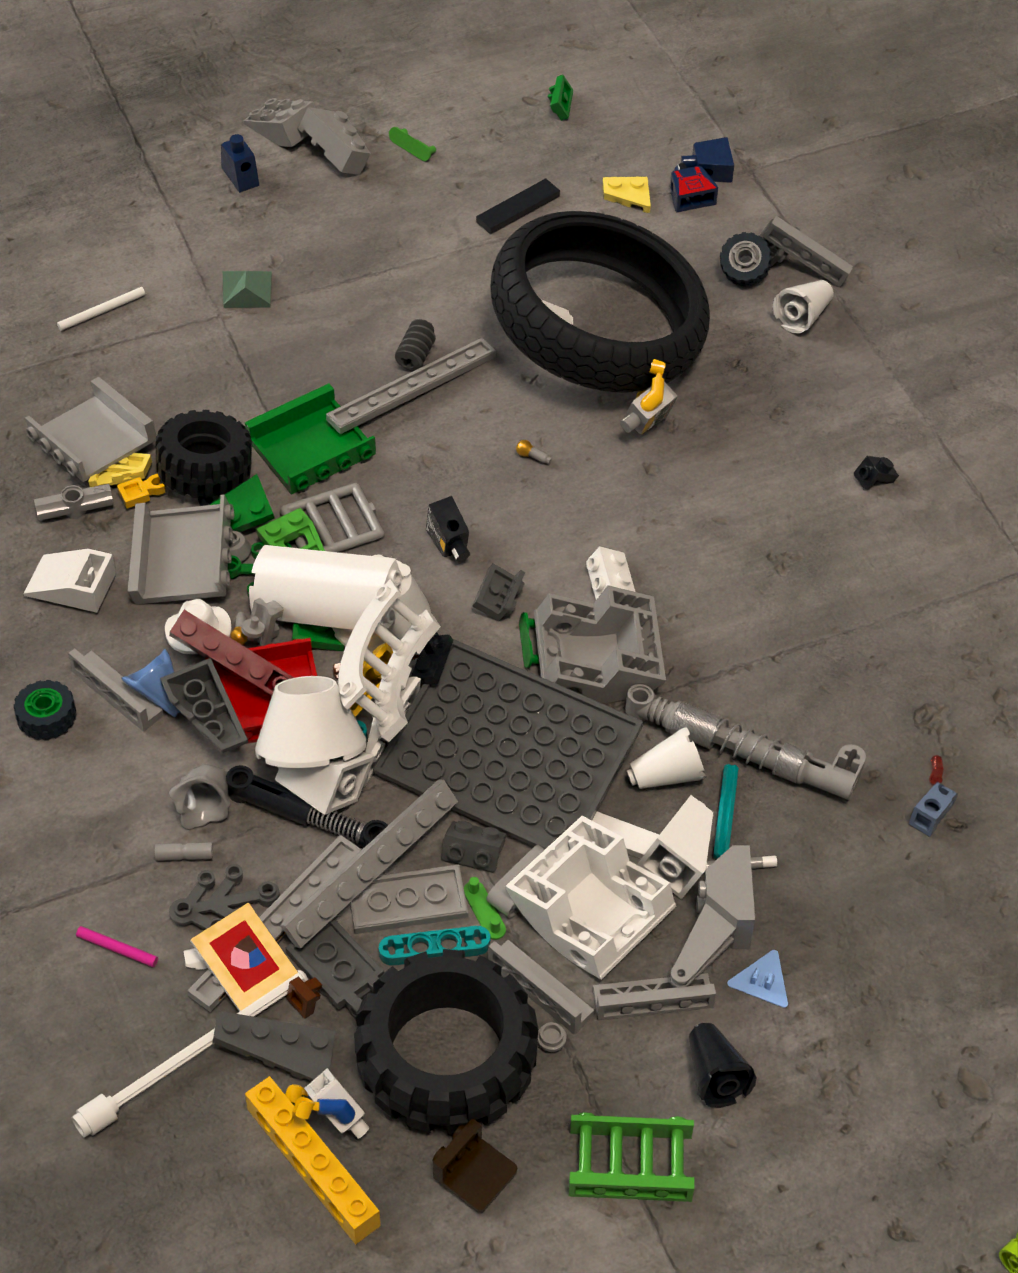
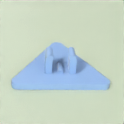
M777 950L770 951L727 982L729 987L783 1008L788 1006Z

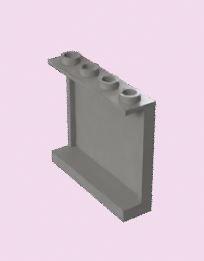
M221 495L220 504L150 511L146 503L135 504L128 593L136 605L226 596V586L230 585L228 563H231L232 555L229 541L233 540V531L230 524L231 520L234 519V508L232 504H229L225 495Z

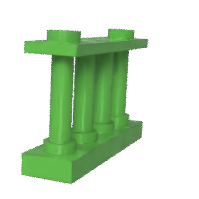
M587 1112L571 1115L570 1134H580L579 1170L570 1172L569 1196L692 1202L694 1177L684 1175V1139H692L694 1120H686L678 1116L669 1119L595 1116ZM592 1135H610V1172L594 1173L591 1171ZM622 1136L641 1137V1173L638 1175L622 1172ZM653 1137L671 1138V1175L656 1176L653 1173Z

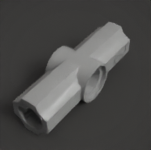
M109 483L85 489L71 485L65 487L61 494L34 499L39 521L64 515L72 519H78L84 516L87 510L114 505Z

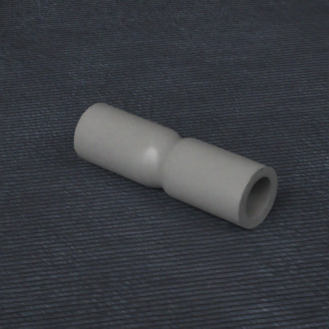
M213 843L155 844V860L213 859Z

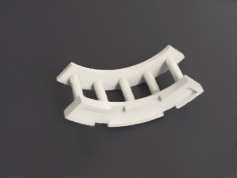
M391 579L376 590L375 597L369 603L353 629L344 650L338 679L340 699L344 708L348 710L355 702L376 718L381 737L388 742L408 723L404 713L403 700L400 698V691L406 687L412 670L408 665L414 654L420 655L425 645L441 627L428 610L425 609L421 615H417L398 599L401 592ZM389 607H392L411 623V627L401 640L379 623ZM373 633L393 648V654L387 665L367 649ZM364 661L381 674L382 679L379 688L363 676ZM366 692L372 698H374L375 703L371 701L368 697H366L364 693Z

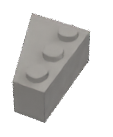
M308 107L298 130L301 133L307 132L312 137L311 143L314 146L319 144L325 150L324 155L341 172L360 175L371 153L357 133L356 128L353 127L348 119V116L342 111L334 112Z

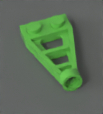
M301 508L256 529L257 536L265 545L287 547L284 545L285 543L304 535L308 544L299 549L325 551L313 522Z

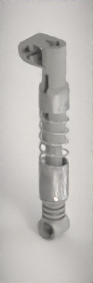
M635 684L628 689L625 713L641 721L650 718L649 721L654 723L656 720V724L660 725L662 723V726L671 734L687 727L690 733L688 737L691 742L694 741V743L708 749L712 748L714 743L722 745L720 754L723 752L724 747L734 750L733 759L738 756L746 759V764L749 761L760 765L759 769L764 766L773 770L772 774L779 775V777L794 783H806L849 800L861 778L866 754L859 746L852 744L843 746L839 750L833 764L813 757L812 752L808 750L805 751V749H800V747H795V745H790L787 742L782 745L779 739L775 741L769 740L766 734L759 736L755 734L753 729L742 731L740 724L730 729L727 718L723 719L719 715L717 716L685 702H670L668 699L663 701V698L660 696L657 698V695L647 685ZM724 721H726V727L722 725ZM737 726H739V732L735 731ZM848 766L851 767V768H850V771L845 770V769H846Z

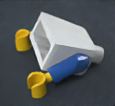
M328 1068L305 1088L296 1084L288 1086L285 1095L290 1102L295 1103L293 1112L297 1117L309 1119L312 1110H315L318 1115H326L341 1134L348 1130L356 1140L369 1130V1126L361 1118L365 1112Z

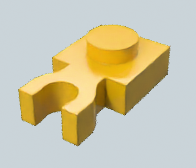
M158 473L150 476L145 481L138 477L117 485L118 493L126 508L150 501L149 495L166 493L164 484H160Z

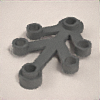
M231 864L226 868L225 879L209 900L199 902L206 890L213 888L215 885L213 872L204 870L198 874V884L188 897L178 899L171 904L169 915L171 920L177 925L188 926L193 923L206 930L222 919L213 918L211 920L202 915V913L213 912L225 918L235 911L229 907L257 901L263 907H270L280 897L279 888L275 883L267 881L263 882L258 889L228 895L234 885L243 879L242 867L238 864ZM232 872H238V873H239V874L236 875V876H231V875H230ZM204 878L211 879L209 882L202 881ZM267 890H271V891H272V892L269 893V894L264 893V891H267ZM182 909H188L186 912H179Z

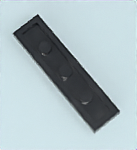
M545 178L477 215L476 222L489 234H492L560 196V190Z

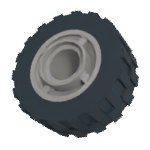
M742 232L741 234H735L732 238L727 239L725 245L723 244L722 252H720L722 271L733 284L753 286L757 282L760 283L764 277L766 278L768 271L771 269L772 258L770 248L767 242L761 236L755 235V233ZM746 255L752 258L748 263L740 261Z

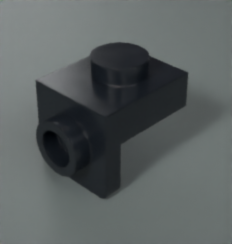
M866 456L854 471V476L864 490H869L876 481L894 483L899 477L894 469V464L885 457Z

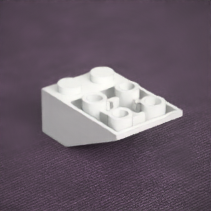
M92 549L43 555L24 592V596L97 613L116 575L113 555Z

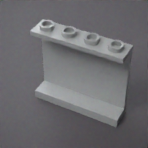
M100 377L91 381L94 397L41 426L30 416L25 417L28 426L26 429L28 437L33 442H38L45 453L49 452L53 455L58 464H63L72 476L76 475L82 482L87 481L91 476L99 474L109 466L118 463L120 460L156 441L157 436L153 420Z

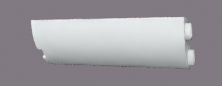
M264 545L253 565L252 573L255 574L254 586H249V600L251 612L254 600L261 598L265 603L273 600L276 601L284 609L282 617L277 618V621L353 630L361 615L375 597L376 590L381 585L386 584L389 579L398 587L402 582V574L395 558ZM389 607L379 622L387 630L397 617L396 611Z

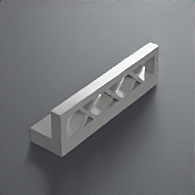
M778 216L775 217L763 235L765 239L838 287L842 285L853 269L852 265Z
M75 648L68 653L73 673L143 732L164 716L163 710L124 683L122 680L123 676L92 650L85 656Z
M509 940L502 946L495 941L488 946V959L502 967L501 975L506 977L510 974L516 978L530 999L574 1035L594 1016L593 1008Z
M708 973L700 974L691 983H703V985L675 988L670 983V977L593 985V994L598 1020L714 1008L715 987L714 984H710ZM604 993H613L610 995H601Z

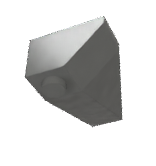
M211 658L160 678L169 701L222 753L248 743Z

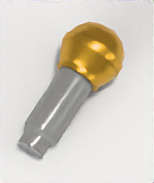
M521 440L516 446V451L520 456H530L547 464H550L552 460L548 454L534 448L528 440Z
M243 612L237 614L235 628L230 635L231 639L241 645H244L248 640L247 636L241 631L242 623L246 620Z

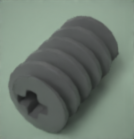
M415 319L409 325L395 352L396 361L406 370L415 371L423 366L433 346L432 344L436 340L432 323L423 319Z

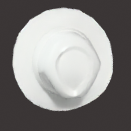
M201 599L184 602L179 613L168 618L165 624V635L169 645L174 650L183 654H198L169 636L170 630L184 609L230 637L232 630L228 613L220 607L208 605Z

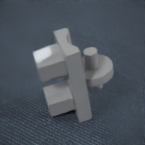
M261 598L254 600L251 618L242 623V633L247 636L248 640H256L260 646L271 644L272 638L279 634V627L275 621L277 618L282 617L283 607L274 600L269 603H265Z

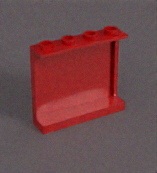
M311 638L295 639L288 642L271 643L265 646L248 648L294 678L317 676L312 654ZM214 664L248 743L257 742L271 697Z

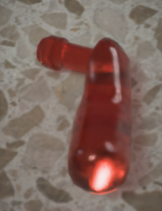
M935 755L931 758L933 771L929 781L932 785H935L937 782L942 783L944 768L942 758L939 755Z

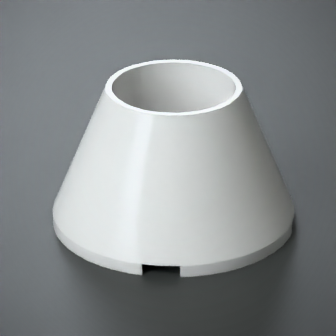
M322 676L297 677L282 681L275 686L256 743L255 753L258 759L264 757L266 764L285 768L320 767L330 765L329 759L343 756V760L346 761L359 755L366 748V737L351 709L347 710L344 708L340 699V690L335 680Z

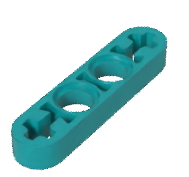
M482 926L392 935L383 938L379 943V957L386 965H402L406 958L420 954L412 948L418 942H424L428 945L426 950L428 958L443 956V949L445 948L442 947L441 943L445 939H453L457 942L456 947L450 950H464L465 957L478 956L488 951L491 935ZM474 937H479L481 944H476ZM462 938H465V947H462ZM407 944L408 953L404 954V945ZM388 947H394L395 954H389Z

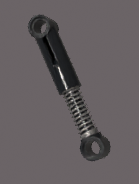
M235 766L226 775L228 794L232 801L236 803L249 802L306 826L312 823V825L321 827V829L329 830L330 833L334 832V834L347 837L348 840L352 839L353 842L356 841L363 848L388 826L387 823L381 820L360 823L355 818L351 820V817L347 818L346 815L342 817V813L338 815L337 811L324 815L286 787L253 775L252 770L247 766Z

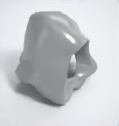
M204 764L193 768L187 775L180 778L179 784L171 788L169 794L175 802L177 812L181 814V825L183 828L202 827L210 822L223 821L228 817L230 801L226 770ZM186 793H187V795H188V805H187V807L185 806V803H184V799H185Z

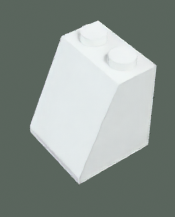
M362 752L346 761L343 760V756L329 759L330 765L311 768L278 767L279 770L275 780L326 815L358 801L375 756L371 753Z
M690 795L637 863L638 866L670 882L672 893L680 899L686 895L706 870L713 812L704 803Z

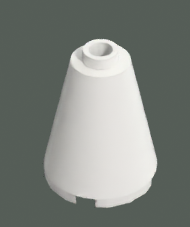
M824 280L785 288L774 298V315L776 319L779 318L783 323L781 326L791 333H802L813 325L832 300L834 295L833 288Z
M687 727L680 729L630 763L631 769L626 771L632 786L637 784L639 789L698 781L706 778V775L702 772L704 768L694 741L690 742L688 735L690 733Z

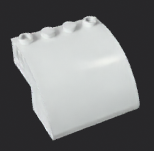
M581 816L506 885V890L511 899L532 927L560 954L601 980L676 907L670 882L629 861L624 838L584 816Z

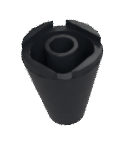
M700 1023L696 1025L689 1034V1042L699 1097L709 1107L721 1108L737 1103L736 1097L742 1093L746 1097L755 1087L757 1077L754 1070L714 1024Z

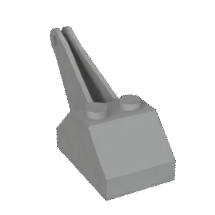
M732 845L705 870L704 881H699L696 911L700 915L675 965L671 969L670 983L673 987L689 986L728 947L731 949H750L755 924L749 845Z

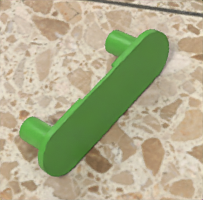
M392 127L389 130V138L394 144L422 161L429 160L431 154L436 152L435 146L428 147L421 141L416 140L408 135V131L405 128Z
M471 877L464 886L465 897L480 925L489 931L490 939H501L506 933V927L495 907L487 902L488 893L483 884L479 882L477 877Z

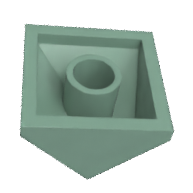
M222 271L224 308L271 307L272 271Z

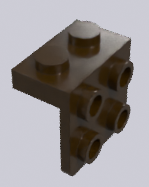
M471 1119L466 1126L460 1125L454 1132L450 1144L446 1148L442 1146L432 1159L433 1178L477 1212H484L517 1174V1165L482 1139V1125L475 1119Z

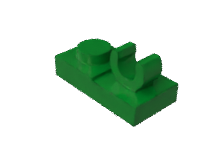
M560 75L557 76L555 85L549 88L551 94L547 97L551 101L550 107L553 113L557 114L562 121L569 118L573 88L565 76Z

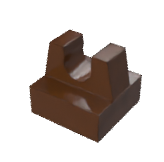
M298 976L289 982L287 1000L304 1019L314 1013L316 1001L321 996L317 991L322 988V984L316 977L303 982Z

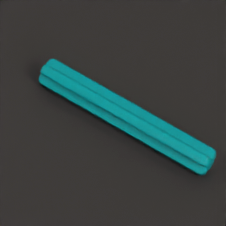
M726 764L723 770L713 857L716 860L730 848L739 770L737 765Z

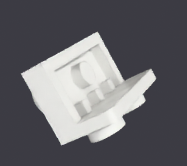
M599 546L586 561L596 600L608 585L635 592L625 553Z

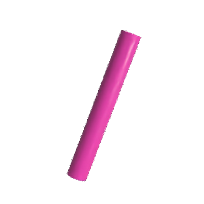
M80 926L77 930L76 937L154 968L158 962V957L83 926Z

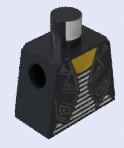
M450 496L429 504L426 531L443 557L454 555L458 562L467 559L470 556V552L467 549L469 530L453 497Z

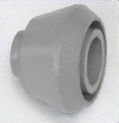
M233 531V540L229 541L231 555L238 557L242 562L250 555L251 546L242 533Z

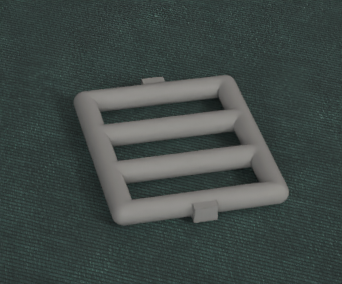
M352 483L292 502L280 508L282 516L298 508L306 509L325 545L323 546L324 550L328 552L338 553L381 539L384 536V531L375 516L376 509L372 502L369 503L358 483ZM353 494L372 531L358 535L339 498ZM330 502L348 539L334 543L316 505ZM303 535L291 540V542L295 541L298 548L307 545Z

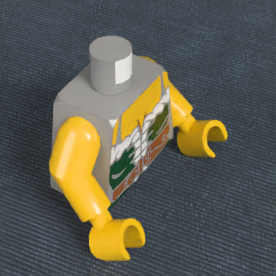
M656 359L653 360L649 373L655 374L656 377L652 378V386L645 391L637 393L625 418L621 420L620 424L627 433L635 429L639 434H643L665 419L678 396L662 378L665 369L664 362Z

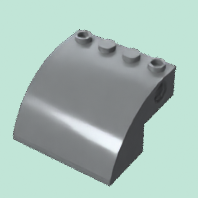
M608 585L593 604L549 593L540 606L534 610L542 678L599 703L626 700L628 689L635 684H644L654 690L666 682L654 596Z

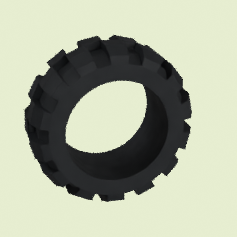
M443 949V956L428 958L425 951L404 960V968L400 971L392 966L373 983L374 993L369 992L363 998L356 1015L357 1028L354 1033L357 1070L364 1088L375 1094V1104L390 1117L397 1119L402 1114L407 1117V1126L430 1133L433 1125L448 1126V1134H452L460 1125L466 1126L471 1119H481L484 1125L491 1123L507 1113V1103L509 1101L515 1103L521 1099L531 1082L532 1069L536 1066L538 1024L535 1009L527 1003L528 994L512 975L509 974L505 978L501 976L502 967L481 955H479L476 961L466 959L464 950ZM439 1008H456L477 1015L490 1025L500 1041L495 1052L484 1063L470 1071L455 1075H435L415 1068L400 1056L393 1042L402 1027L411 1019L426 1011Z

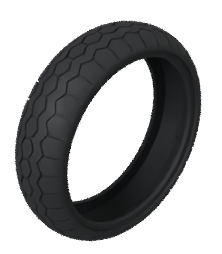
M563 211L547 214L517 229L506 240L493 265L490 284L491 299L495 314L504 332L526 357L559 378L562 377L568 382L606 392L628 393L645 391L652 386V378L656 377L655 374L649 373L654 359L665 363L662 378H664L665 383H668L680 376L693 364L706 341L710 322L709 302L696 271L668 242L630 221L621 220V218L607 214L587 211ZM556 261L585 262L611 269L639 284L659 302L670 319L673 333L663 338L645 342L617 341L588 333L568 323L550 310L533 290L526 272L541 264Z

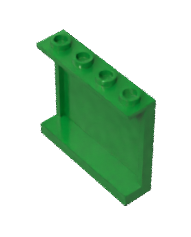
M329 383L245 422V427L251 435L252 447L291 495L376 454L374 436L367 438L358 426L339 434L326 420L327 413L341 407L336 402L334 388Z

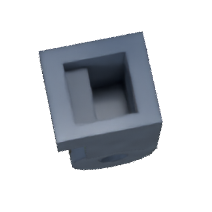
M937 782L914 807L909 825L930 837L946 813L952 808L958 793Z

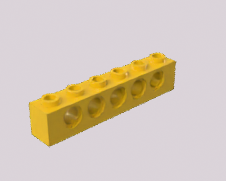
M269 1076L245 1093L247 1110L355 1245L381 1226L378 1208L308 1122L295 1115L293 1112L294 1105L273 1079Z

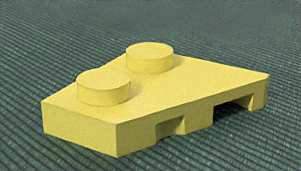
M603 177L604 200L618 202L627 207H631L634 204L643 207V212L650 213L651 204L647 177Z
M133 453L118 463L109 466L99 474L91 476L88 481L89 487L108 483L109 485L120 484L138 477L144 479L152 463L151 454Z

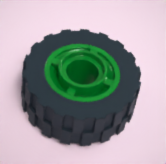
M40 680L34 684L27 685L16 696L15 704H13L20 730L24 731L27 736L34 737V739L58 737L60 734L68 731V728L72 727L74 719H76V707L72 692L68 690L65 684L62 685L58 681Z

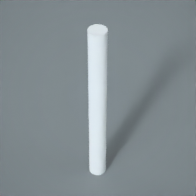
M139 287L59 321L57 326L60 331H63L145 296V291L143 287Z

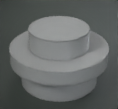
M549 1022L538 1030V1045L543 1050L555 1052L564 1047L566 1032L559 1024Z

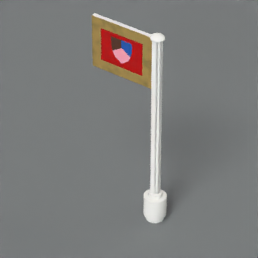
M246 903L190 940L239 1010L237 1014L255 1017L287 995L291 980L298 976L303 982L308 980L307 975L303 971L295 969L249 903ZM215 1028L113 1097L110 1095L105 1097L103 1094H100L77 1109V1114L71 1117L76 1129L85 1138L89 1134L95 1135L118 1119L116 1113L119 1111V1107L215 1044L212 1043Z

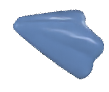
M166 649L143 669L129 676L122 677L123 682L158 705L171 716L176 717L180 712L169 701L160 680L161 677L174 673L172 660Z

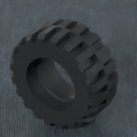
M191 410L187 414H177L174 419L170 418L159 429L156 436V471L160 479L171 490L176 489L178 494L184 496L188 494L191 498L205 497V499H211L217 495L221 497V495L227 494V492L247 481V478L250 476L252 457L251 435L240 421L236 422L234 417L230 415L225 416L223 412L219 411L214 413L210 412V410H203L202 412Z

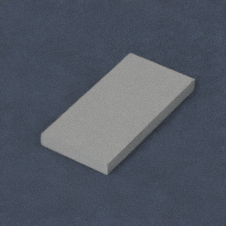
M459 864L380 875L350 902L355 934L468 918V908Z

